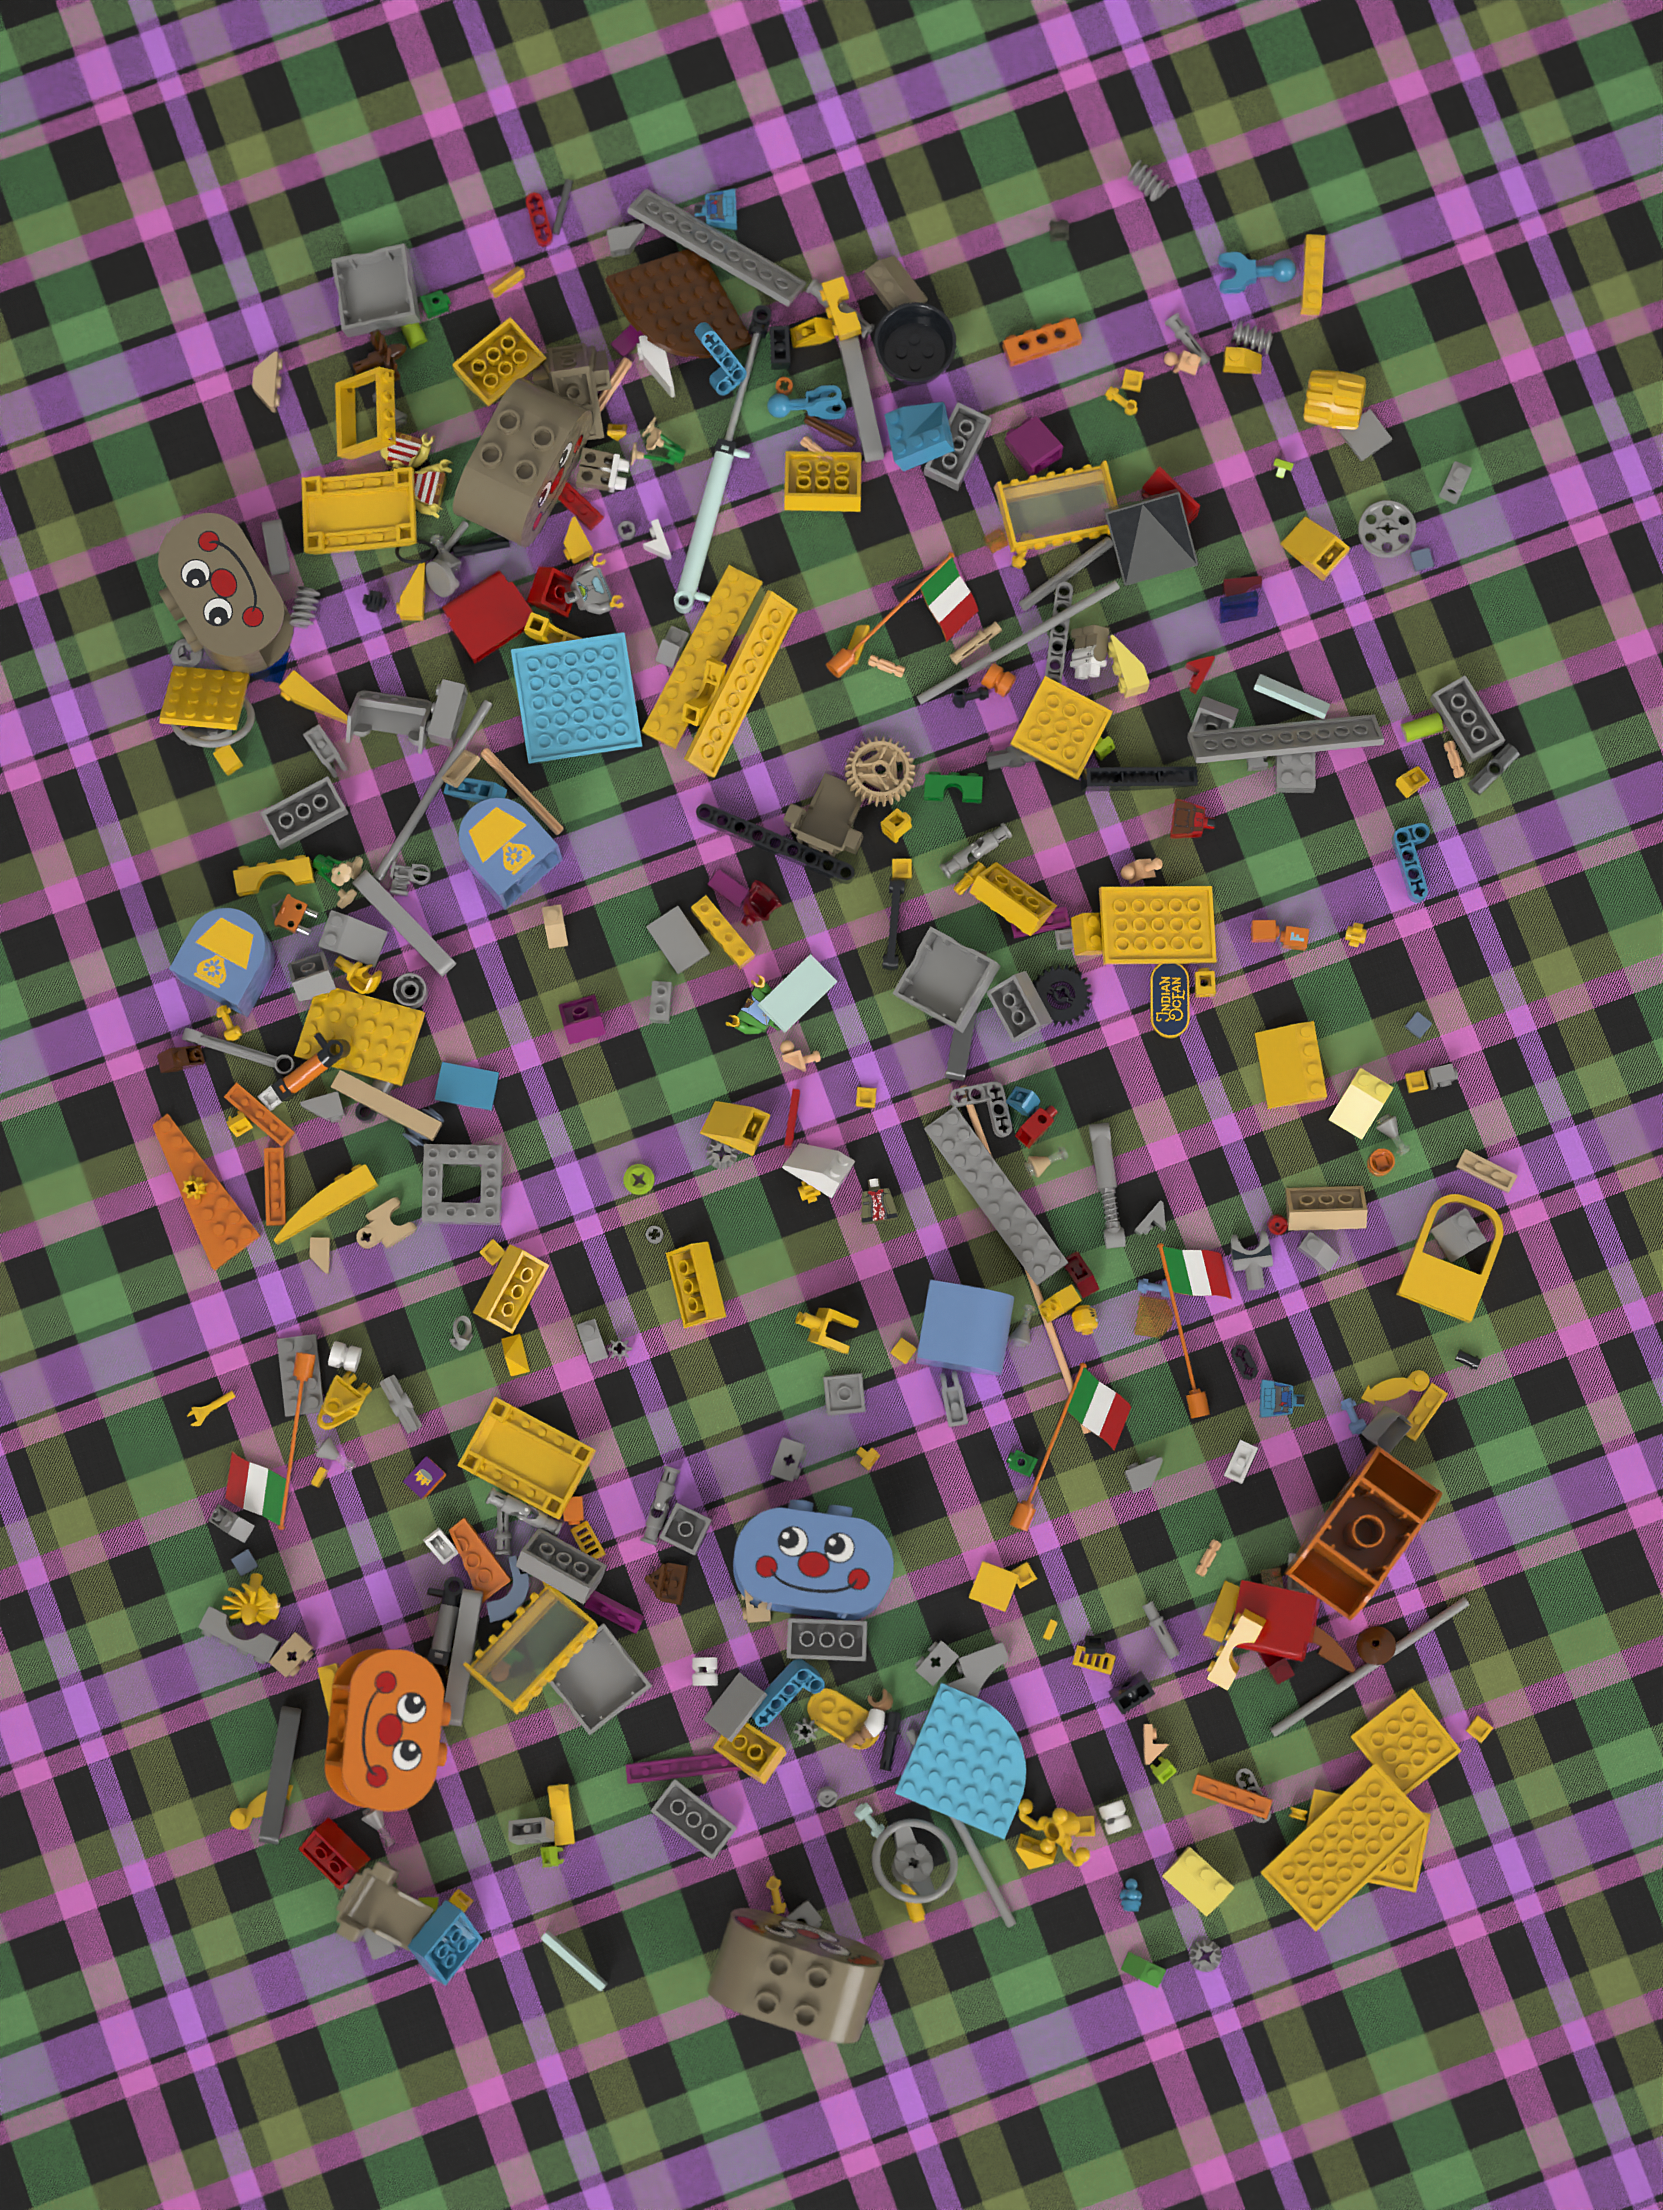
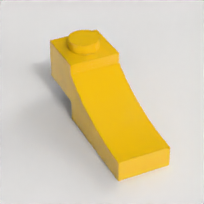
M569 1784L548 1786L552 1821H554L555 1846L575 1844Z

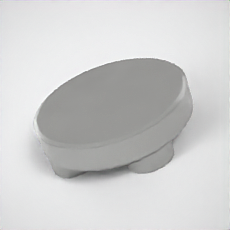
M435 559L426 565L425 576L427 582L437 595L447 597L453 594L455 589L459 587V581L454 577L448 560L441 561Z

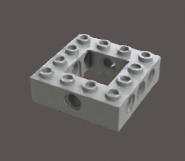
M424 1144L422 1223L501 1225L503 1147L500 1145ZM443 1164L452 1167L457 1165L479 1167L482 1165L480 1203L442 1202V1197H444L442 1180L445 1178Z

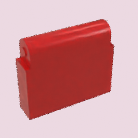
M497 570L442 606L444 614L450 620L448 622L449 627L474 664L525 632L524 629L531 612L533 613L512 581L508 583L500 570Z
M1241 1580L1233 1622L1238 1613L1243 1614L1245 1608L1264 1618L1266 1622L1254 1643L1244 1642L1235 1647L1303 1662L1308 1643L1313 1641L1321 1599L1312 1594Z

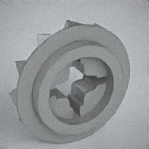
M181 639L172 648V659L177 666L194 668L200 663L202 649L196 653L192 652L190 654L191 660L187 659L186 656L182 657L184 654L183 647L189 652L193 650L186 639Z
M714 1140L707 1148V1159L717 1169L729 1168L737 1159V1149ZM722 1146H724L725 1152L730 1155L723 1156L720 1162L719 1155L714 1152L720 1151Z
M1200 1940L1192 1946L1190 1961L1197 1970L1209 1972L1215 1970L1220 1964L1221 1951L1213 1941ZM1201 1948L1206 1953L1213 1951L1209 1956L1211 1963L1205 1959L1198 1961L1202 1957Z

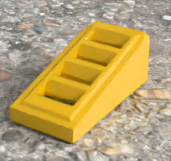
M587 1520L570 1530L582 1552L588 1555L589 1552L598 1548L599 1551L591 1555L596 1560L606 1555ZM587 1527V1532L579 1536L577 1535V1532ZM589 1534L592 1536V1538L585 1542H581V1539ZM593 1541L595 1542V1545L591 1546L590 1548H584V1546H586L587 1544Z
M1077 1645L1072 1665L1111 1675L1115 1655L1108 1653L1093 1654L1091 1664L1088 1665L1089 1654H1085L1083 1663H1080L1081 1652H1085V1647ZM1099 1655L1101 1656L1098 1667H1095L1096 1658ZM1105 1657L1109 1658L1106 1669H1103Z

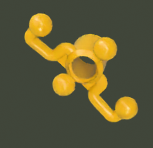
M1022 1799L1018 1806L1020 1820L1036 1831H1044L1047 1837L1040 1842L1042 1852L1052 1853L1055 1849V1843H1058L1062 1847L1063 1854L1074 1866L1080 1867L1090 1859V1851L1085 1847H1079L1075 1854L1070 1850L1072 1845L1071 1836L1076 1835L1080 1829L1079 1819L1073 1812L1066 1811L1064 1808H1056L1053 1811V1817L1043 1816L1036 1822L1027 1816L1033 1810V1803L1029 1799Z

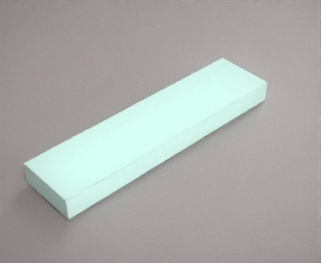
M1261 674L1254 687L1256 691L1322 719L1325 718L1330 706L1325 701Z

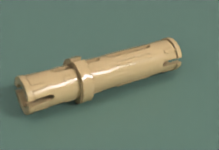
M993 622L985 630L977 632V636L950 654L949 657L957 665L982 645H987L990 639L1002 632V629L996 622Z

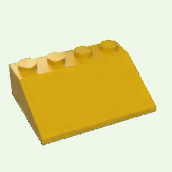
M509 317L454 362L452 366L460 379L489 407L506 393L514 381L518 378H525L546 361L547 358L515 321Z
M785 451L784 510L860 512L861 452ZM826 455L833 457V459L829 460L825 458L827 461H823V458L821 457H825Z
M1314 1021L1254 1033L1268 1109L1322 1101L1327 1098Z

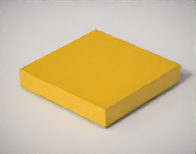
M982 1561L969 1598L1006 1612L1019 1574Z

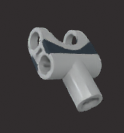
M1265 1230L1259 1232V1245L1252 1251L1246 1250L1241 1246L1237 1234L1231 1235L1234 1272L1245 1270L1248 1291L1264 1289L1262 1268L1273 1266L1271 1246Z

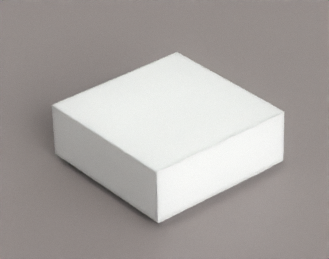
M271 1085L257 1096L269 1111L274 1110L282 1103Z

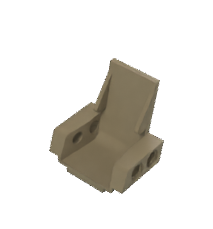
M585 343L548 348V353H544L547 360L532 371L534 384L592 412V425L587 440L604 438L597 391L612 389L606 350L596 351L595 346L586 347Z
M825 773L809 805L808 812L804 808L791 803L783 821L797 835L798 843L834 858L836 854L843 850L856 855L864 837L862 832L851 827L863 803L861 802L862 795L855 797L856 790L850 791L851 785H847L846 781Z
M379 1861L373 1870L366 1868L363 1873H356L336 1908L340 1911L336 1921L341 1924L336 1933L356 1943L361 1940L368 1928L373 1933L410 1952L407 1946L429 1920L434 1909L392 1886L400 1871L383 1861Z

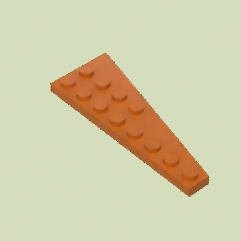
M166 1114L152 1126L210 1265L216 1271L261 1236L169 1114ZM193 1175L195 1179L202 1176V1181L207 1183L205 1186L207 1193L200 1194V1199L196 1200L194 1196L187 1198L188 1194L182 1191L185 1186L183 1181H190L189 1176Z

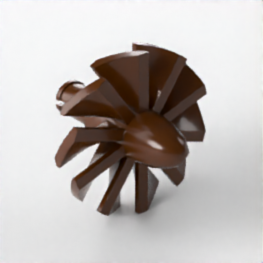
M379 329L369 332L370 340L375 350L369 353L367 358L352 364L356 374L358 375L371 368L382 367L394 370V382L399 381L401 375L397 370L398 366L395 361L401 358L406 352L407 347L404 344H391L387 346L383 334L381 335Z

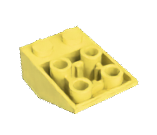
M1111 635L1107 653L1109 658H1113L1112 669L1114 675L1119 677L1118 688L1120 693H1124L1125 698L1147 692L1150 683L1144 665L1114 635Z

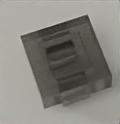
M1061 219V221L1057 222L1051 220L1049 222L1050 242L1069 240L1068 220Z

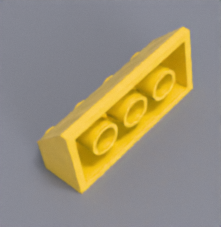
M997 862L978 874L969 891L977 900L985 903L991 910L999 913L1008 922L1014 924L1029 936L1040 929L1057 907L1055 903Z
M708 1242L689 1244L666 1253L684 1328L725 1318L726 1313Z
M509 1244L473 1313L513 1334L549 1265L526 1251Z

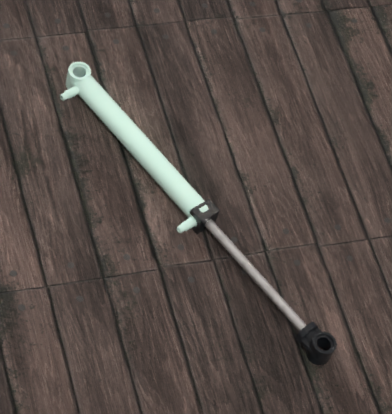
M759 305L753 310L748 331L753 338L744 367L747 376L739 385L725 439L718 438L707 484L677 593L674 597L675 608L680 613L690 612L693 608L694 599L707 602L711 599L710 596L696 591L732 460H734L735 456L747 459L750 456V453L737 449V443L733 442L732 439L760 338L767 337L772 321L771 310L765 305ZM759 314H765L767 318L764 320H760L757 318V316ZM683 598L689 601L685 606L679 604V601Z

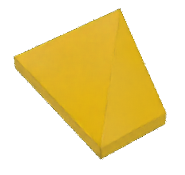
M518 1334L501 1339L511 1377L530 1372L521 1335Z
M1020 1834L1016 1851L1028 1869L1053 1864L1058 1847L1055 1846L1052 1853H1044L1040 1848V1840Z

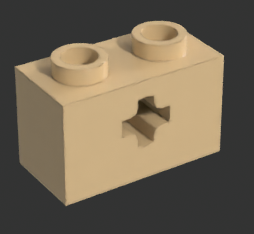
M745 1590V1598L741 1594V1599L746 1601V1607L742 1608L743 1620L747 1619L748 1623L771 1621L770 1610H767V1603L761 1601V1604H758V1608H754V1605H750L753 1597Z
M294 1632L269 1663L286 1678L294 1677L301 1669L299 1665L303 1661L307 1662L314 1653L312 1651L314 1647L300 1634ZM297 1652V1660L290 1661L289 1659L291 1656L289 1655V1653Z

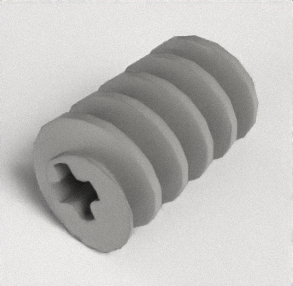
M1139 160L1130 170L1127 180L1129 182L1133 181L1135 187L1139 185L1138 190H1145L1144 195H1151L1150 200L1154 201L1162 196L1169 187V184L1163 187L1164 180L1157 181L1159 175L1156 174L1152 177L1153 170L1151 169L1146 172L1147 165L1145 164L1140 167L1142 160Z
M1240 321L1236 326L1232 342L1236 339V343L1239 346L1243 341L1245 348L1250 343L1251 350L1258 346V352L1265 348V353L1268 354L1273 336L1271 330L1264 334V328H1261L1257 332L1256 325L1250 330L1249 323L1243 327L1242 321Z
M297 586L299 590L296 591L297 598L294 599V603L297 605L292 606L295 612L291 613L290 616L293 619L289 621V624L307 629L308 625L314 624L309 618H315L311 611H316L317 608L312 606V604L319 602L314 596H320V593L312 588Z

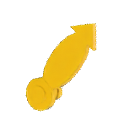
M1416 1370L1408 1378L1388 1379L1378 1383L1372 1389L1368 1385L1361 1399L1375 1405L1374 1400H1393L1403 1396L1410 1389L1421 1392L1429 1386V1377L1424 1371Z
M289 1785L288 1792L286 1796L288 1801L291 1796L293 1785ZM267 1791L254 1798L247 1808H238L231 1813L230 1822L234 1828L238 1830L246 1829L250 1826L253 1818L263 1816Z

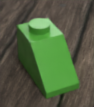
M1129 1951L1120 1969L1157 1989L1166 1972L1164 1968Z

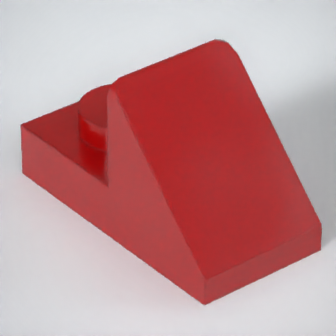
M1214 656L1186 663L1185 668L1197 674H1193L1188 683L1191 685L1190 692L1194 694L1198 692L1214 663Z

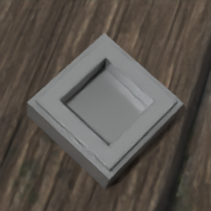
M1072 928L1054 931L1057 951L1074 948Z

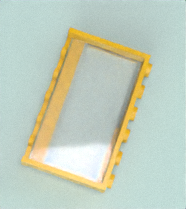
M1103 461L1097 467H1091V464L1085 465L1081 470L1073 471V468H1069L1064 473L1056 475L1055 472H1049L1046 477L1041 478L1033 475L1028 480L1021 482L1018 479H1013L1009 484L1002 485L1000 481L994 487L1010 546V553L1016 552L1020 554L1031 548L1040 550L1045 548L1046 545L1060 546L1066 541L1075 543L1086 537L1095 539L1100 537L1101 534L1107 533V535H1110L1103 509L1116 506L1118 503L1107 461Z
M543 1582L545 1588L539 1594L533 1592L530 1595L531 1602L525 1609L522 1606L517 1608L516 1613L518 1616L511 1623L508 1620L503 1623L504 1631L498 1637L492 1635L489 1638L490 1645L484 1652L478 1649L475 1653L477 1659L471 1665L467 1662L463 1664L469 1674L475 1677L516 1715L527 1708L529 1701L541 1693L544 1685L555 1678L556 1673L569 1663L570 1658L574 1654L581 1651L583 1644L588 1639H592L599 1629L593 1619L559 1590Z

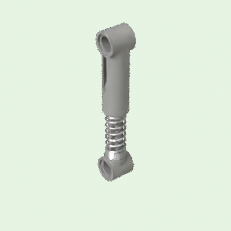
M1109 1122L1089 1125V1133L1093 1148L1098 1190H1101L1100 1192L1103 1194L1101 1197L1103 1198L1102 1203H1104L1103 1208L1105 1209L1103 1212L1106 1219V1229L1103 1230L1106 1249L1125 1247L1124 1229L1120 1227V1222L1118 1221L1117 1214L1119 1213L1116 1210L1118 1209L1116 1207L1117 1202H1115L1117 1197L1114 1196L1117 1182Z

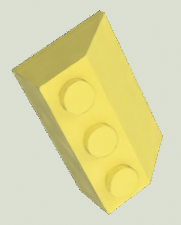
M1187 1847L1162 1875L1164 1879L1206 1917L1234 1889L1227 1880L1190 1847Z

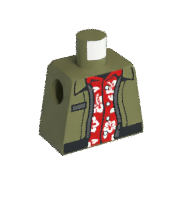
M879 1179L868 1180L869 1191L862 1192L861 1224L868 1225L898 1220V1214L889 1188L881 1189Z

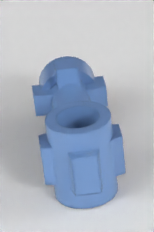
M1139 1279L1137 1291L1145 1294L1147 1290L1161 1292L1162 1297L1171 1298L1167 1281H1162V1284L1148 1283V1279Z
M1352 1398L1341 1401L1342 1406L1340 1407L1342 1411H1347L1352 1422L1348 1424L1352 1435L1362 1433L1367 1425L1363 1418L1358 1419L1353 1408L1356 1405L1355 1401H1352Z

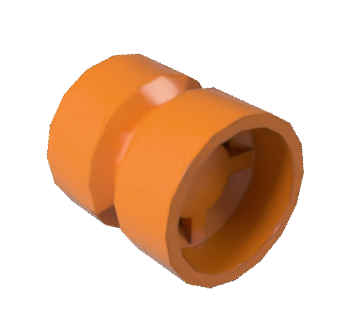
M993 663L981 684L989 689L994 688L995 693L1005 698L1017 676L1008 671L1004 673L1002 667Z
M1384 1148L1374 1151L1367 1160L1369 1172L1377 1177L1388 1174L1395 1164V1157L1392 1152Z

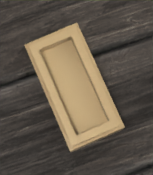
M464 750L443 775L442 780L458 788L480 761L478 755Z

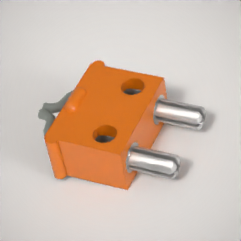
M290 894L286 895L285 900L280 899L271 906L275 927L279 926L294 934L298 931L309 936L311 930L301 926L300 923L305 914L315 919L319 915L318 912L309 909L308 904L291 897ZM281 902H283V904H282V906H281V908H280V910H279V913H278V915H277V917H276V915H275V913H276L275 907L278 906ZM301 905L302 909L297 910L296 907ZM294 923V926L289 927L288 924Z

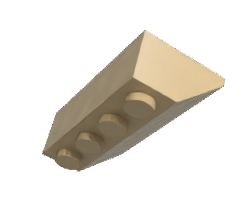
M1363 1186L1285 1189L1288 1230L1366 1228L1368 1210Z

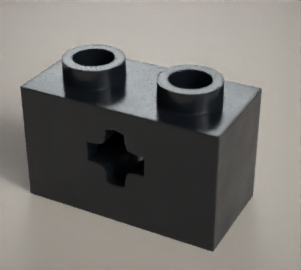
M770 326L771 370L790 369L789 326Z
M1142 1671L1108 1691L1122 1715L1156 1694Z

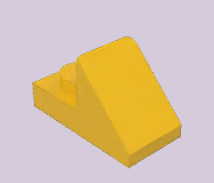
M1417 766L1401 775L1396 780V786L1408 798L1427 784L1430 779Z

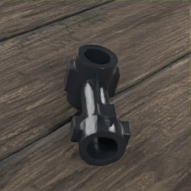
M979 687L977 691L970 693L957 689L952 696V702L955 707L963 708L966 705V701L978 698L980 701L989 698L987 687Z

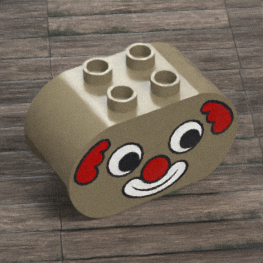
M740 1908L731 1912L707 1992L718 2003L740 2014L821 2040L836 2043H853L860 2039L884 1965V1959L874 1949L851 1938L767 1911Z

